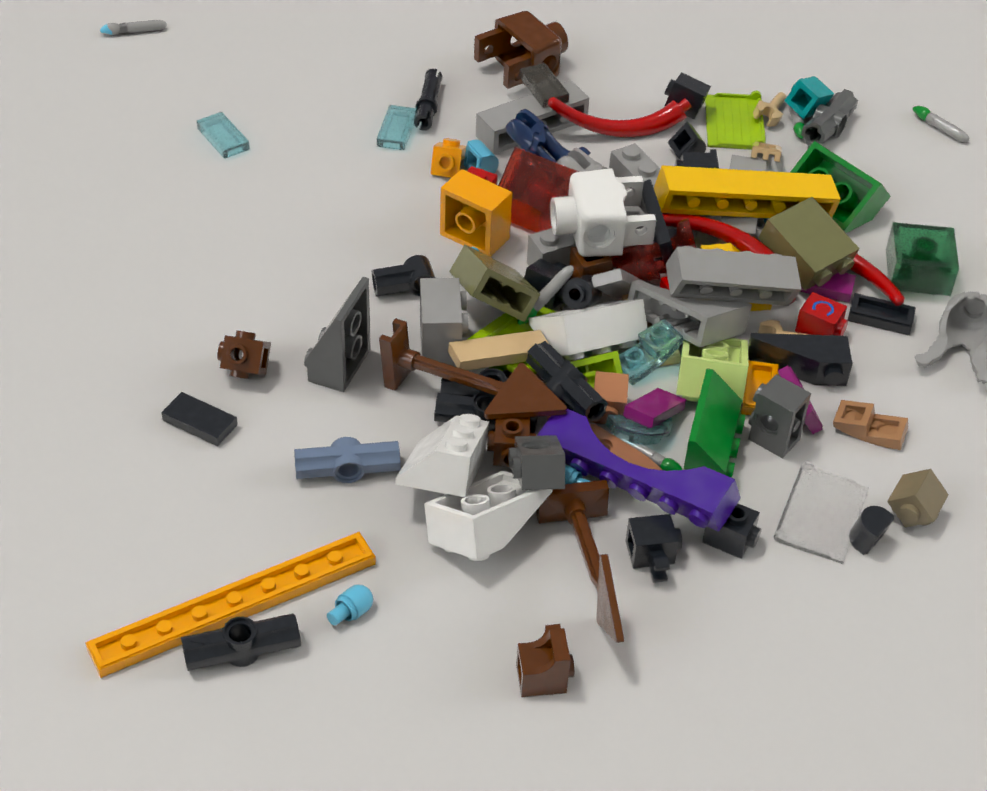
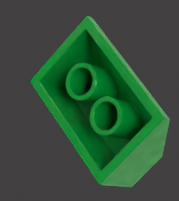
M816 141L811 144L790 171V173L832 176L841 198L832 219L845 233L873 220L891 197L882 183Z
M706 369L688 440L683 470L705 466L732 478L735 463L729 462L730 457L737 458L741 439L735 438V433L742 435L746 415L740 414L742 399L713 369Z

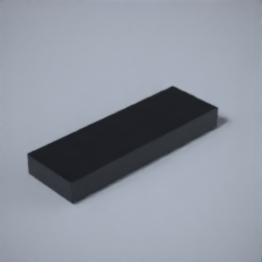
M651 179L643 182L642 196L647 213L655 215L656 226L654 234L664 264H666L674 249Z

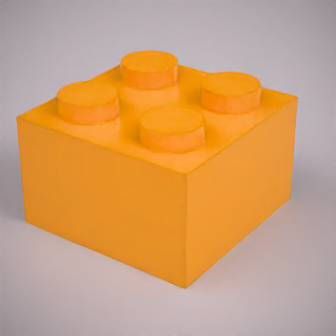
M461 169L441 187L440 235L463 246L475 247L479 252L491 257L510 239L512 192Z

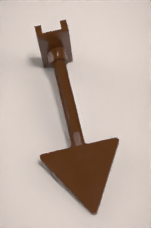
M395 318L392 322V337L382 334L379 338L385 388L396 391L409 373L417 369L496 395L484 412L485 419L567 414V406L524 363L517 365L506 382H500L421 356L420 352L410 349L406 321Z
M599 480L565 484V489H552V493L536 510L538 522L541 524L568 520L569 524L573 526L590 580L597 589V623L616 643L624 642L608 554L599 556L587 521L588 518L608 516L609 487L607 481Z

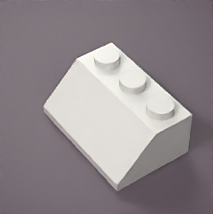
M643 299L607 301L583 309H569L528 318L531 328L534 331L541 330L548 343L560 355H565V360L584 358V352L590 350L592 354L611 352V346L618 344V348L637 346L638 339L649 337Z
M473 414L454 416L417 443L397 475L395 484L466 497L485 458L489 421L481 420L479 416Z

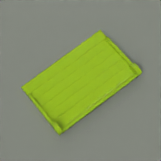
M753 91L750 95L731 93L707 95L705 111L708 147L752 150L753 143H766L763 115H760L758 119H755L753 115L759 100L762 101L759 91Z

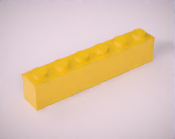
M662 165L654 185V191L661 212L672 214L771 218L813 197L832 218L841 200L832 176L825 174Z

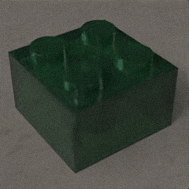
M892 223L886 246L887 274L899 291L951 296L959 271L954 228Z

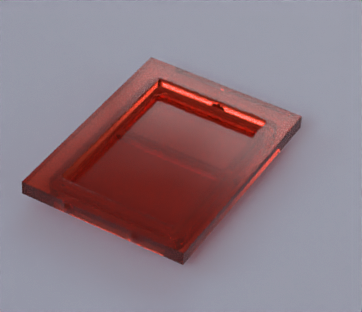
M514 147L498 185L512 192L511 223L535 233L552 228L550 219L551 198L568 196L570 177L573 173L579 171Z

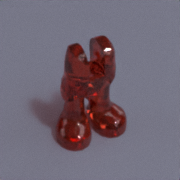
M688 218L677 223L676 235L671 238L674 251L677 247L683 246L697 248ZM658 243L628 246L623 248L622 256H610L613 268H620L643 281L660 280V274L667 273L664 261L654 260V258L662 257Z

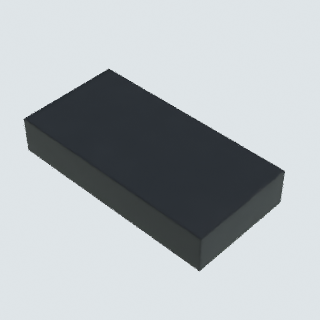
M854 293L847 320L910 335L916 307L905 304L897 306L888 300Z
M181 392L161 412L163 421L216 446H219L238 425L236 416L184 392Z

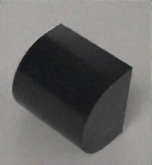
M688 122L667 142L680 160L682 152L705 153L706 151L705 142Z
M880 506L865 508L849 532V539L853 547L863 555L865 553L868 554L884 536L894 521L895 516Z

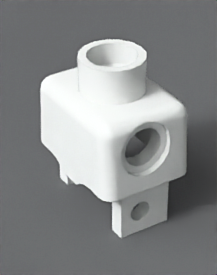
M612 168L573 173L570 177L568 196L551 198L550 219L553 234H573L578 253L585 257L622 256L623 246L653 244L656 226L655 215L627 216L625 206L641 205L644 182L642 176L615 177Z

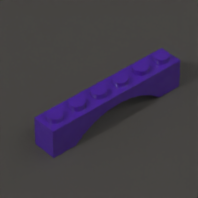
M567 409V414L550 416L537 435H556L565 452V464L581 472L582 476L589 474L599 480H606L609 488L615 489L619 487L628 491L632 497L644 502L648 500L657 504L668 514L675 515L678 513L687 517L690 522L700 528L709 527L719 532L741 499L735 479L705 466L688 470L664 471L644 468L614 455L599 441L592 431L586 416Z

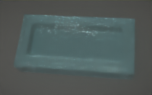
M389 105L377 136V146L405 150L414 126L417 108Z
M223 112L197 120V129L224 159L250 149L247 138Z

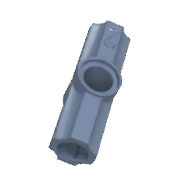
M341 437L335 440L331 446L294 449L296 479L334 476L339 482L352 483L361 479L364 473L401 470L398 441L360 444L356 438Z

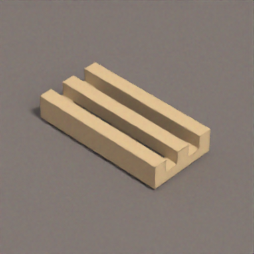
M755 142L753 143L751 157L757 158L758 152L763 153L762 159L768 160L770 154L774 155V161L780 162L782 149L779 145Z

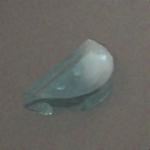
M608 414L606 425L614 434H616V431H619L629 436V442L650 445L658 444L661 438L670 436L673 422L672 418H669L650 429L625 418L623 415Z

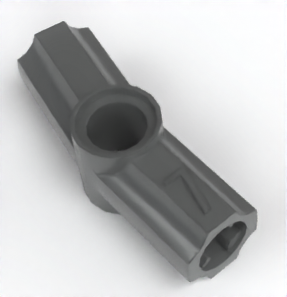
M844 89L842 92H837L826 105L820 104L817 107L813 118L803 126L801 133L807 145L811 146L814 141L824 143L831 136L839 137L847 119L857 108L858 100L854 97L852 91Z

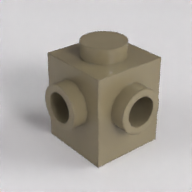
M930 468L903 474L887 502L905 528L916 525L926 526L938 518L939 512L949 494Z

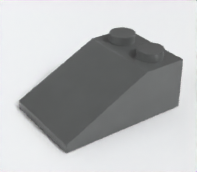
M361 278L329 325L322 328L314 348L308 349L304 359V366L307 367L308 382L344 392L370 352L369 278Z

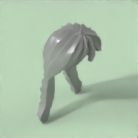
M963 292L955 295L948 301L939 321L937 340L929 347L928 352L917 354L914 357L919 367L923 366L926 368L939 361L951 347L962 345L969 351L970 363L973 371L976 373L977 382L987 383L986 294L980 295L979 292Z

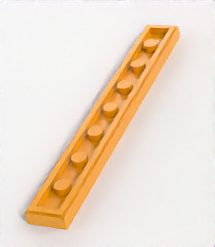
M357 532L85 642L86 648L100 678L182 645L181 637L221 629L232 618L252 616L376 564V556L361 533Z

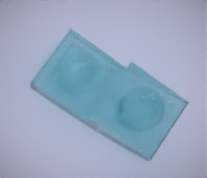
M665 319L639 333V343L619 354L623 374H629L628 382L632 386L663 364L684 341L683 336Z

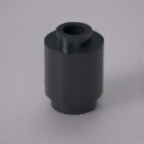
M592 275L575 277L565 283L562 289V297L567 306L578 310L599 302L603 292L593 287Z

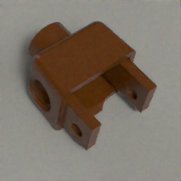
M521 11L496 19L495 29L475 36L474 59L479 63L495 57L504 67L503 85L507 89L522 83L529 89H532L559 75L560 57L568 48V38L560 23L551 22L545 25L529 11ZM512 36L517 40L514 43H511Z

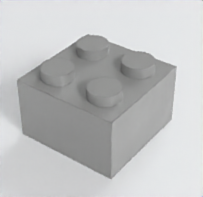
M420 278L421 356L454 367L456 365L448 353L449 342L467 340V337H462V334L468 333V313H462V310H467L466 291H460L459 278Z

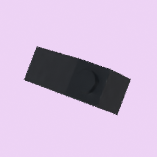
M750 334L748 360L779 364L778 370L787 365L791 366L799 380L813 385L847 386L853 364L848 336Z

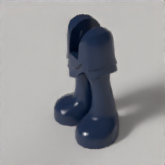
M522 109L517 113L515 119L507 123L505 130L521 148L523 153L526 154L528 160L532 158L536 160L548 176L550 183L560 187L566 180L558 173L556 163L561 157L568 156L570 151L549 132L548 126L531 111ZM579 148L588 156L591 154V152L587 148Z

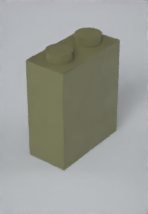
M813 197L769 218L758 237L775 254L796 257L800 283L804 290L816 284L820 287L828 282L833 275L837 273L842 275L853 267L855 263L853 259L860 249Z
M467 245L463 246L449 271L455 278H459L460 284L472 297L523 322L527 319L540 296V293L517 270Z

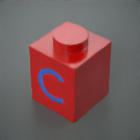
M812 292L799 310L795 332L810 335L843 336L848 325V320L844 319L847 306Z

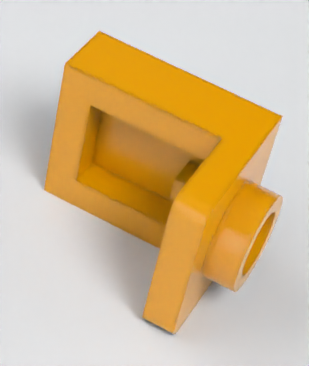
M444 138L443 142L435 144L433 146L431 174L452 178L461 170V162L465 158L466 146L460 145V140Z

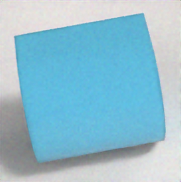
M481 140L467 142L463 165L467 169L473 166L495 173L499 166L498 158Z

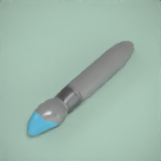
M162 20L120 24L108 23L102 26L100 32L117 35L119 33L156 31L165 28L167 23Z

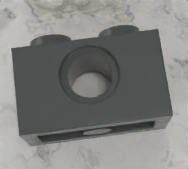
M777 374L767 384L762 383L753 397L756 405L748 421V424L751 425L748 440L783 459L801 438L811 393Z
M515 436V447L509 448L508 452L509 468L512 469L513 479L519 480L521 489H565V452L557 436Z

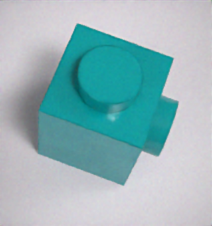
M816 76L799 79L792 86L791 92L784 101L800 117L806 119L813 117L820 104L826 105L834 96V93Z

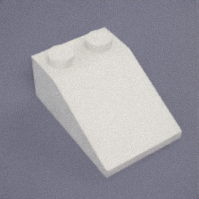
M500 471L472 483L466 497L450 494L440 496L424 503L429 544L444 548L446 552H455L466 556L472 561L485 560L489 558L490 554L503 549L552 493V489L522 490L519 480L513 479L512 473Z

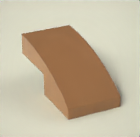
M841 400L833 420V427L859 440L886 448L901 450L908 431V418L875 414L874 404Z

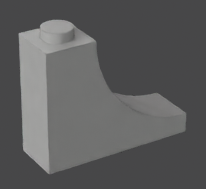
M642 280L631 282L628 300L643 299L647 322L698 347L744 334L752 304L746 302L671 297L670 290L654 286Z

